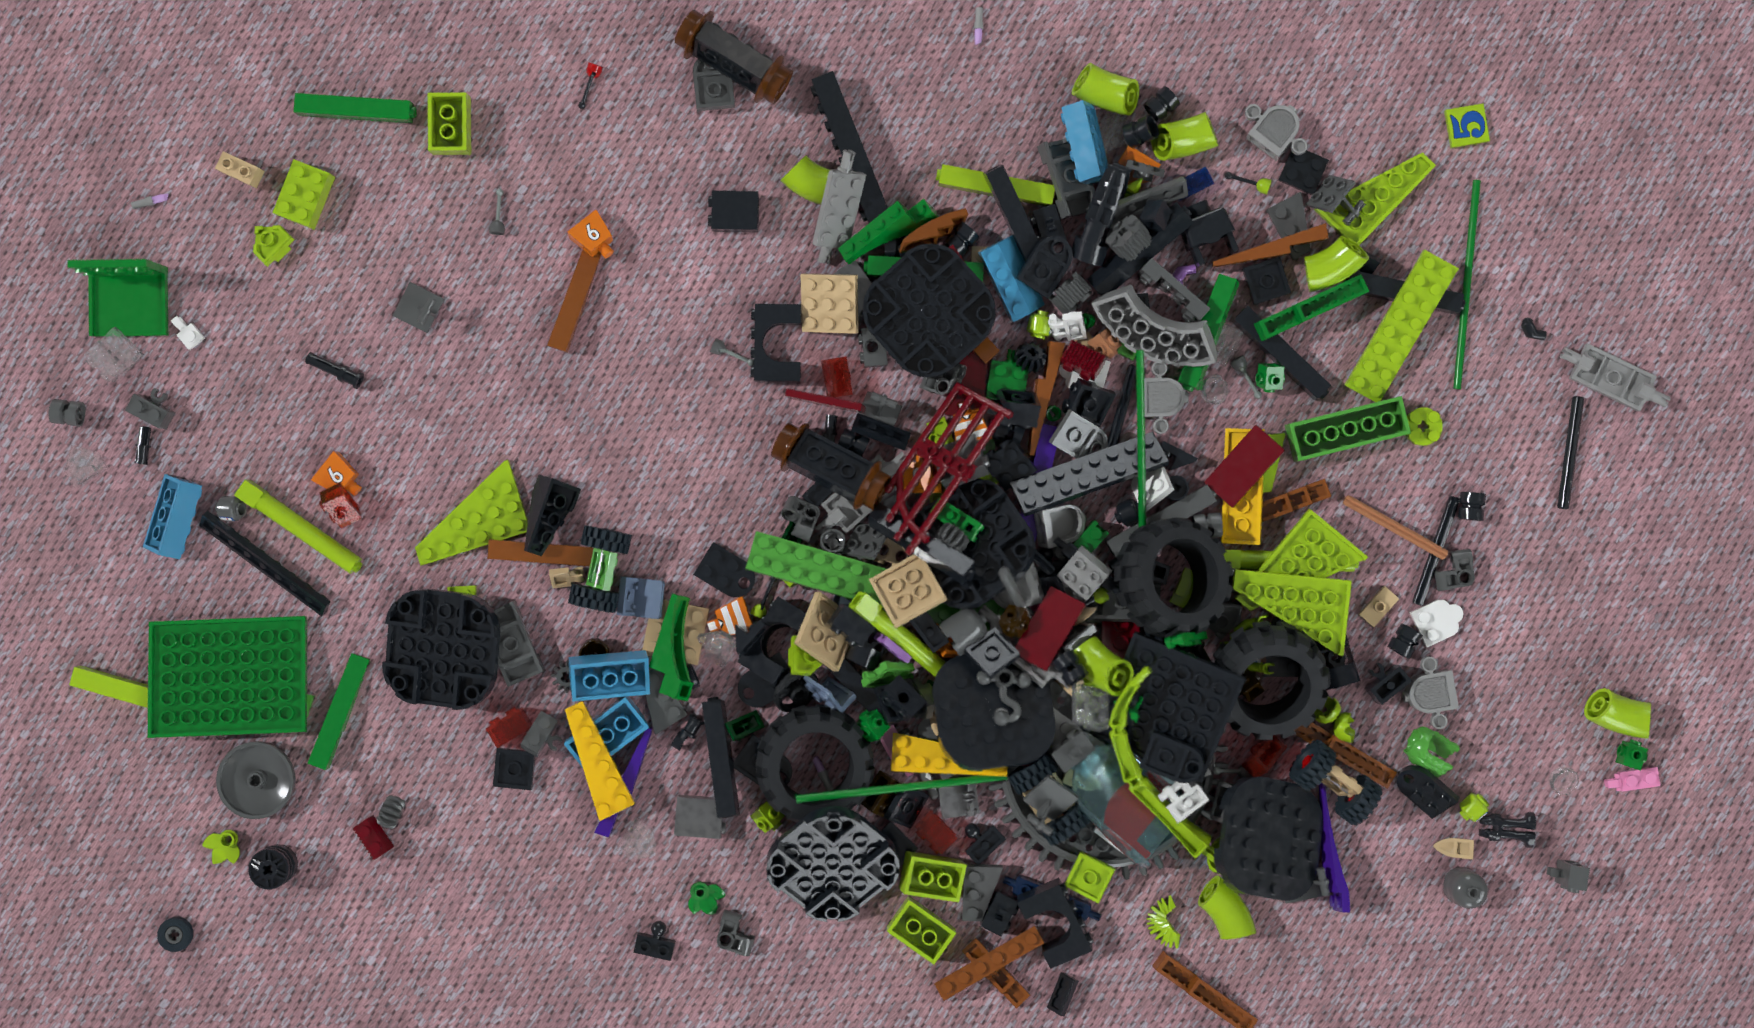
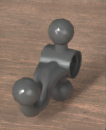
M1003 669L989 679L980 670L977 673L978 682L982 685L994 682L999 688V696L1002 702L1014 710L1011 715H1008L1003 710L997 711L994 714L995 723L1004 726L1007 723L1018 720L1021 716V707L1018 702L1007 696V687L1013 683L1017 684L1020 688H1027L1031 683L1030 676L1027 673H1020L1014 676L1010 670ZM1000 674H1005L1008 677L1007 684L999 680Z

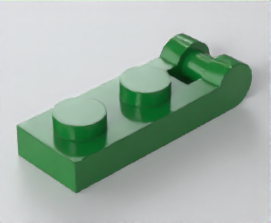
M948 502L936 518L942 523L948 522L959 527L973 543L976 541L979 531L982 532L985 527ZM969 524L973 526L970 532L966 530Z
M1203 631L1196 635L1195 632L1178 634L1177 637L1169 636L1165 638V644L1168 649L1174 648L1178 644L1181 647L1202 644L1201 640L1208 639L1207 632Z

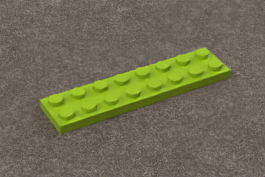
M1427 250L1422 251L1344 384L1345 386L1374 402L1382 400L1459 268Z

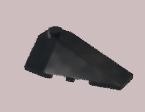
M538 475L532 492L524 551L538 556L543 555L554 539V533L558 527H562L567 514L575 508L581 491L580 488L550 477Z

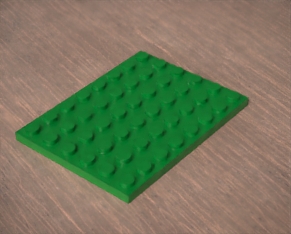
M307 616L149 622L147 738L307 732Z

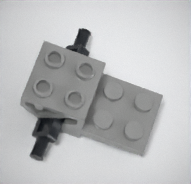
M1059 536L1053 541L1054 544L1062 549L1061 554L1069 560L1057 575L1062 580L1065 594L1085 603L1099 586L1108 593L1110 591L1115 594L1120 592L1119 587L1116 585L1118 582H1114V578L1110 575L1112 570L1083 546L1078 549L1071 542L1066 544Z

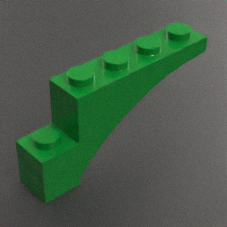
M922 199L910 210L906 209L899 201H896L842 244L838 250L844 260L850 265L870 250L896 238L910 235L917 228L938 218L939 215L925 199Z
M672 593L649 667L665 673L660 693L674 699L688 701L694 684L689 677L684 653V626L690 598Z

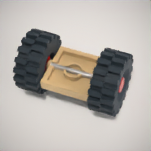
M1313 740L1311 744L1308 743L1306 748H1303L1301 753L1295 757L1296 760L1292 762L1293 766L1289 769V778L1308 791L1316 788L1317 784L1323 783L1338 795V801L1335 803L1336 807L1334 808L1335 813L1351 825L1361 824L1363 819L1366 820L1368 815L1374 812L1373 809L1377 808V803L1381 800L1380 796L1383 793L1381 791L1382 788L1364 774L1357 776L1356 779L1345 775L1340 767L1334 765V760L1337 758L1335 756L1336 752L1321 740Z
M1047 751L1034 763L1019 766L1007 777L1016 793L1023 794L1024 797L1048 775L1063 785L1056 774L1059 768ZM1074 802L1054 821L1046 817L1045 824L1053 828L1050 835H1047L1042 830L1041 832L1049 845L1053 846L1079 832L1080 829L1089 824L1091 818L1080 802ZM1030 806L1035 815L1037 816V810Z

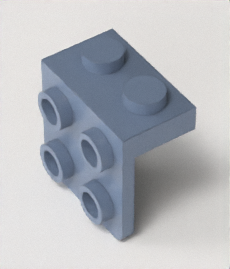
M621 577L617 615L660 619L663 607L664 581Z
M808 676L803 677L806 682L805 687L814 693L812 695L813 698L819 703L823 701L826 707L843 713L857 698L852 691L829 676L821 685Z

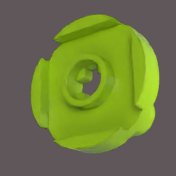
M1421 407L1412 410L1407 415L1411 434L1405 436L1413 444L1419 446L1430 445L1440 438L1443 424L1438 412L1430 408ZM1422 421L1428 426L1424 432L1418 428Z

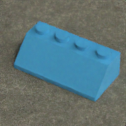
M1082 100L1061 107L1063 112L1061 113V120L1066 125L1067 132H1065V137L1071 146L1070 157L1075 163L1076 169H1074L1076 179L1083 184L1100 182L1107 169L1108 160L1095 106Z
M1013 235L978 252L1011 322H1015L1045 305L1038 292L1016 279L1025 261Z
M164 474L143 544L144 548L157 555L175 559L181 558L185 551L186 538L191 531L192 518L196 515V505L202 495V485Z
M646 650L568 657L572 702L650 694L649 658Z
M630 696L621 697L593 718L611 756L649 728L641 711ZM573 735L565 740L564 745L582 767Z

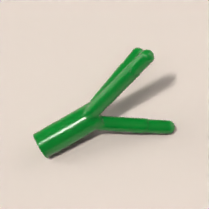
M1143 697L1139 698L1134 708L1128 709L1134 723L1138 722L1137 710L1144 699Z

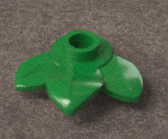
M701 881L696 882L690 888L691 897L688 901V907L693 914L702 910L706 914L714 915L718 909L716 900L725 897V892L716 884L707 885ZM698 890H703L702 894H697L696 892Z

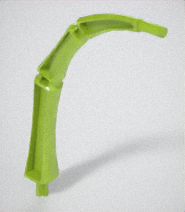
M1145 666L1120 694L1108 723L1112 727L1109 735L1117 756L1123 782L1129 783V790L1174 834L1195 859L1202 853L1214 863V848L1209 845L1212 836L1187 818L1177 823L1166 808L1170 803L1167 800L1162 802L1159 799L1158 795L1160 792L1146 775H1142V768L1132 753L1127 730L1124 727L1127 725V713L1133 695L1139 688L1140 683L1152 672L1148 666Z

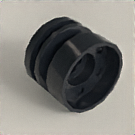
M275 844L259 851L252 857L248 873L251 881L261 889L272 890L294 877L298 869V860L291 848Z

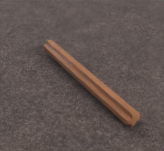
M1350 495L1345 497L1343 504L1434 556L1442 560L1447 557L1448 550L1354 497Z

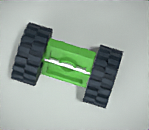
M584 525L580 544L594 547L586 585H571L568 599L569 604L592 610L616 612L619 593L610 591V587L613 584L614 568L618 562L617 554H628L632 535Z

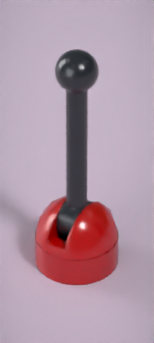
M588 62L586 69L589 80L582 101L578 104L580 109L586 107L585 101L593 78H598L603 70V67Z

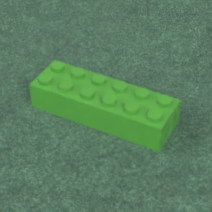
M1402 396L1284 425L1293 462L1411 434Z

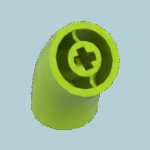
M1089 63L1076 79L1071 94L1095 107L1117 114L1131 115L1138 103L1139 84L1136 79L1111 73L1093 63Z
M1207 112L1183 120L1159 124V137L1151 141L1155 156L1162 161L1191 156L1219 146Z
M805 155L780 181L797 195L821 205L830 169L818 165Z
M1340 236L1326 249L1316 254L1305 256L1304 263L1309 292L1320 291L1344 281L1369 260L1368 254L1351 239Z
M1096 636L1088 639L1074 650L1080 659L1078 663L1083 664L1089 673L1085 678L1110 695L1120 696L1124 688L1134 677L1131 664L1112 653Z
M1606 688L1597 690L1587 700L1584 715L1589 721L1613 732L1649 739L1651 703L1629 699Z
M1219 875L1214 876L1202 890L1198 899V905L1212 918L1220 939H1236L1255 934L1254 921L1243 899L1237 892L1229 889L1223 883V878Z

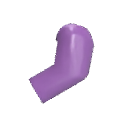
M1195 264L1180 266L1172 276L1183 284L1182 280L1186 275L1196 273Z

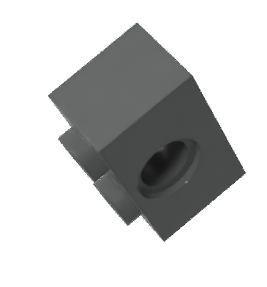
M861 328L862 333H858L859 345L863 344V352H860V363L864 364L865 368L888 366L886 349L870 333L868 328ZM869 343H876L878 350L876 352H869L867 349Z

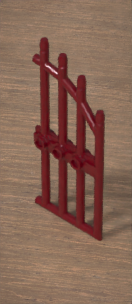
M956 382L884 490V492L890 494L894 486H896L897 501L885 520L891 523L899 511L904 520L893 539L899 542L908 528L915 534L905 551L909 556L915 551L921 540L924 543L929 542L930 536L926 534L960 482L967 483L972 478L977 468L973 463L1004 417L1009 419L1013 417L1012 411ZM958 393L965 394L967 398L938 441L935 443L928 439ZM976 400L983 404L952 451L944 448V444L973 401ZM989 408L998 412L968 458L965 460L958 456ZM916 455L925 460L904 490V473ZM932 463L939 467V470L909 513L905 502ZM948 472L955 476L921 528H919L915 524L914 519L945 473Z

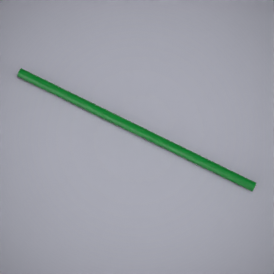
M1473 180L1462 290L1465 306L1460 312L1453 389L1461 390L1481 180Z
M1136 350L1139 527L1146 525L1144 350Z
M968 776L796 795V803L1008 780V778L999 776Z

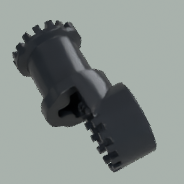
M693 714L689 715L690 719L686 726L677 733L670 745L679 751L688 736L696 739L698 730L701 725L705 724L702 719H697V716L695 717Z

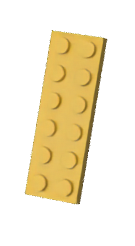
M1225 428L1224 459L1251 429ZM1263 476L1234 508L1223 500V535L1221 543L1261 545Z

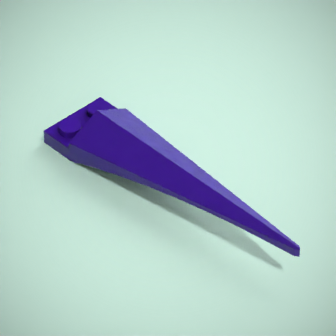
M1321 783L1319 785V803L1323 815L1321 839L1322 867L1325 868L1326 878L1329 879V892H1332L1329 899L1330 906L1333 907L1334 911L1349 913V890L1343 875L1332 832L1326 786Z

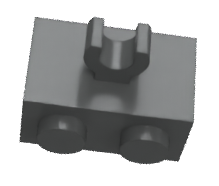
M156 388L151 391V400L143 395L133 394L125 411L159 429L167 430L175 415V412L161 405L162 402L167 400L168 394L163 393L158 398L157 393L159 389Z
M541 711L522 740L521 748L536 757L539 756L545 744H548L550 750L556 752L557 748L552 743L553 741L562 743V738L551 735L558 725V720Z
M1080 729L1071 730L1066 734V739L1062 742H1055L1051 745V750L1048 751L1057 766L1064 773L1096 750Z
M1561 859L1557 860L1556 868L1547 867L1546 874L1555 877L1554 882L1560 884V888L1567 889L1568 892L1579 893L1580 890L1587 891L1589 867L1578 862Z

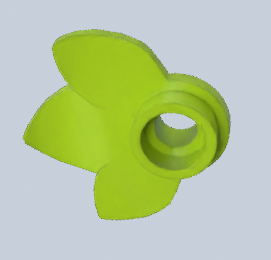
M225 830L221 834L213 833L202 844L205 848L213 849V864L222 863L226 859L234 864L240 856V850L237 845L239 837L233 830ZM227 836L232 838L231 843L227 842Z

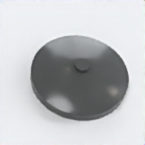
M262 741L244 743L228 752L221 761L216 776L217 791L224 805L234 814L247 819H262L279 812L291 799L296 781L294 767L289 757L277 746Z

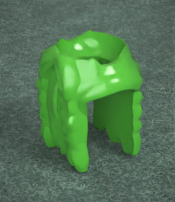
M1419 727L1412 731L1407 739L1408 745L1404 749V753L1412 764L1426 768L1436 777H1441L1447 771L1453 769L1451 764L1430 754L1428 749L1446 759L1449 757L1448 755H1453L1454 751L1458 752L1460 750L1456 743L1451 742L1437 731L1427 727Z

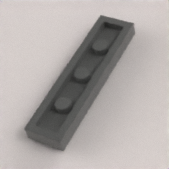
M1182 176L1120 199L1114 219L1121 220L1122 217L1141 214L1148 200L1161 199L1166 203H1170L1188 196L1185 178Z

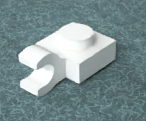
M178 316L171 320L175 327L181 331L177 336L188 350L193 349L205 339L194 323L187 325Z

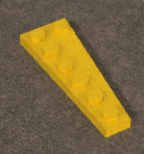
M584 701L565 708L599 820L601 821L634 805L635 802Z
M893 733L891 772L1008 777V767L985 769L979 772L968 771L958 767L957 764L948 759L943 753L939 742Z

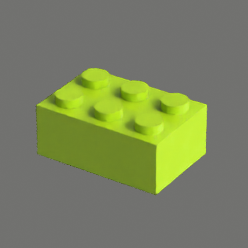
M466 92L428 93V151L432 155H471V97Z
M293 159L272 213L315 230L335 176Z
M906 851L898 889L905 895L959 902L967 864L961 859Z
M908 895L887 925V932L935 965L956 935V928Z

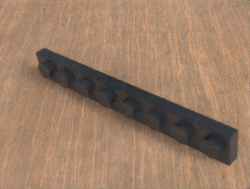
M208 510L202 514L199 524L201 528L317 614L323 616L327 612L331 601L324 595L318 593L308 583L299 579L293 572H290L278 561L272 559L265 551L241 536L234 528L225 524L216 515H213Z

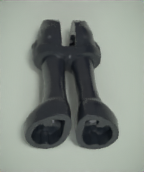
M1527 812L1522 819L1501 818L1500 814L1491 813L1479 820L1480 824L1492 825V829H1479V836L1488 838L1490 841H1499L1500 838L1514 839L1523 842L1526 848H1533L1535 832L1503 830V827L1535 830L1536 817L1534 812Z

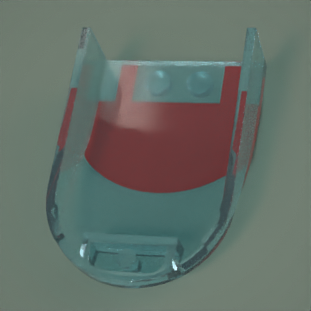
M1098 747L1093 753L1079 762L1075 768L1072 778V789L1079 796L1076 802L1091 822L1139 868L1149 867L1151 863L1147 860L1170 833V830L1129 790V783L1123 782L1114 747ZM1133 753L1136 761L1141 766L1142 760ZM1142 768V775H1146L1160 793L1163 792L1165 787L1171 786L1160 775ZM1178 791L1175 792L1178 797H1180V796L1182 795V794H1181L1180 792H1178Z

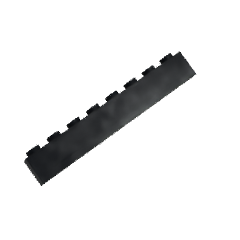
M831 71L811 79L812 86H810L813 97H818L820 103L817 104L820 114H824L827 121L824 122L828 133L832 132L834 137L831 140L835 151L839 150L841 157L838 158L840 165L843 150L854 151L856 154L852 164L853 171L866 174L860 199L862 207L860 214L863 222L867 221L869 224L888 207L834 72Z

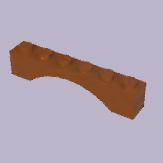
M1033 926L934 983L943 1001L1000 968L1040 947L1045 942L1036 926Z

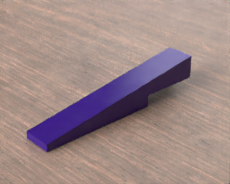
M1046 424L1042 426L1032 461L1037 468V471L1033 474L1052 468L1057 447L1049 443V440L1057 429L1055 426ZM1021 510V516L1030 527L1036 541L1037 531L1034 514L1025 517Z
M650 726L645 730L622 776L631 796L653 727ZM618 813L601 820L594 833L609 837Z

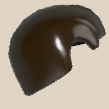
M591 638L586 640L580 647L579 656L608 654L610 649L605 641L599 638Z

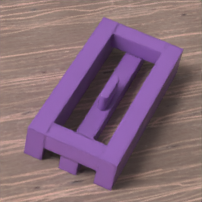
M879 632L874 636L877 642L898 659L907 664L912 659L908 653L887 636Z

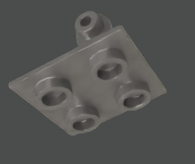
M976 784L938 788L942 819L966 815L976 816V814H979Z

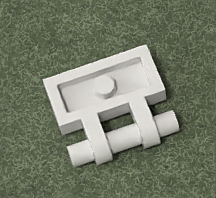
M1082 311L1062 314V319H1059L1055 314L1049 316L1048 324L1052 329V337L1056 341H1060L1064 337H1067L1068 341L1087 339Z
M1175 782L1173 785L1165 787L1163 792L1158 795L1162 802L1167 798L1170 799L1172 803L1166 806V808L1177 823L1209 801L1198 784L1191 788L1188 783ZM1182 789L1184 794L1178 797L1175 792Z

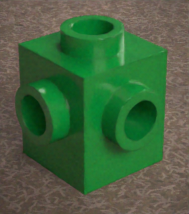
M1258 363V373L1255 377L1256 386L1269 393L1283 389L1285 367L1277 363Z
M877 709L864 711L859 715V720L856 722L860 729L865 732L863 737L867 742L880 740L890 728L889 725H886L883 715Z
M1630 739V742L1622 741L1617 748L1615 762L1641 771L1642 765L1648 758V749L1641 747V742Z

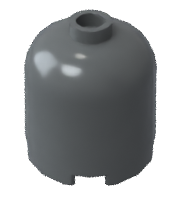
M974 609L960 610L938 625L947 639L949 637L953 639L951 645L959 656L965 654L966 647L983 638L987 633L985 625L987 619L982 612L977 613Z
M1456 867L1445 875L1443 892L1452 903L1466 909H1473L1481 906L1486 901L1488 886L1485 880L1472 869Z

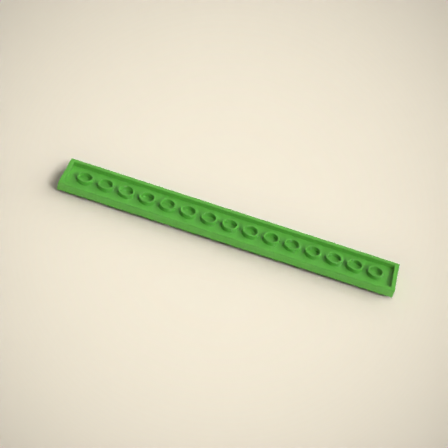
M758 531L755 532L746 570L851 600L859 591L864 592L883 607L869 579L887 570L886 568ZM992 599L977 608H973L978 613L986 605L996 615H1002L1006 610ZM941 603L928 610V613L936 624L939 625L960 610ZM986 622L985 625H986V627H987V632H988V630H989L991 627H990V624H989L988 622Z

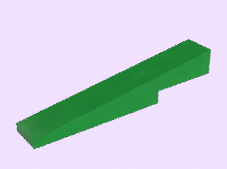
M1362 274L1269 316L1255 323L1254 326L1261 341H1264L1368 293L1369 289Z
M351 653L307 764L323 770L330 768L370 659Z

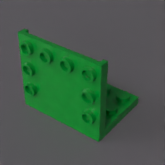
M147 259L67 260V268L75 270V273L88 276L89 336H168V267Z

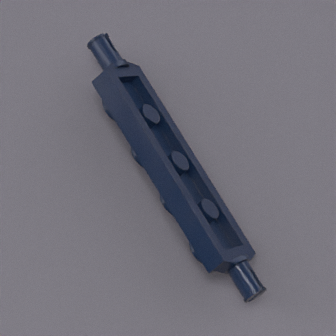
M1005 875L1002 883L1013 887V895L1016 896L1042 885V883L1019 875L1016 880ZM1068 894L1070 900L1073 899L1077 905L1078 910L1076 912L1078 916H1082L1084 921L1089 917L1099 922L1101 913L1091 910V903Z

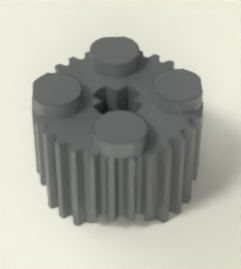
M1131 215L1125 218L1122 217L1121 220H1113L1106 242L1119 257L1132 261V259L1135 260L1138 257L1137 254L1141 253L1144 247L1150 246V239L1152 237L1136 216Z
M1077 272L1072 275L1073 280L1068 278L1055 291L1056 296L1052 294L1049 298L1062 314L1073 312L1079 306L1077 304L1079 300L1083 303L1093 293L1089 284Z

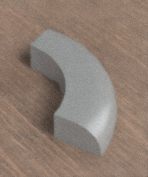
M1132 284L1101 295L1091 303L1102 324H1105L1112 332L1111 335L1115 338L1117 337L1125 344V347L1136 353V350H1144V356L1148 357V360L1161 364H1173V366L1177 367L1180 365L1192 367L1205 366L1217 361L1216 345L1207 320L1200 322H1178L1164 318L1149 309L1141 301Z

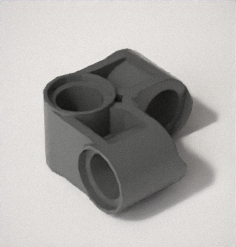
M958 363L953 369L943 375L923 377L919 388L947 397L956 382L961 384L966 374V366Z
M790 496L781 511V516L787 521L796 523L791 535L809 542L818 521L820 509L816 505L801 500L796 496Z
M1470 549L1450 551L1452 569L1435 572L1437 591L1451 590L1473 584L1475 576L1473 556ZM1463 572L1468 576L1464 583L1460 580V575Z
M724 909L717 936V945L721 949L742 956H750L755 936L744 935V932H737L740 926L739 920L742 919L743 915ZM723 935H728L731 941L724 943L720 938Z

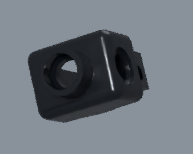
M1207 200L1187 207L1192 213L1189 217L1194 223L1181 233L1186 252L1190 251L1196 268L1205 264L1199 249L1200 246L1212 244L1219 241L1220 238H1224L1230 255L1239 250L1233 235L1235 228L1225 208L1219 207L1211 211Z

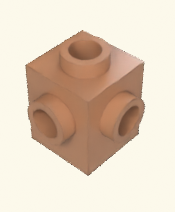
M1106 328L1087 343L1092 350L1111 359L1118 353L1117 349L1122 344Z

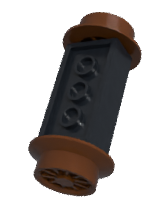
M693 9L679 27L674 41L675 44L684 49L683 57L689 59L693 55L755 94V103L765 99L774 105L786 90L793 75V70L784 65V56L780 55L773 62L768 55L759 53L750 44L741 42L734 34L727 33L718 24L712 23L714 18L713 11L703 15Z
M787 423L779 433L772 448L771 457L781 461V471L785 472L790 468L854 502L853 509L855 510L863 505L874 510L886 493L884 492L885 487L891 480L890 475L881 471L882 463L880 461L874 464L809 429L808 423H804L800 427Z

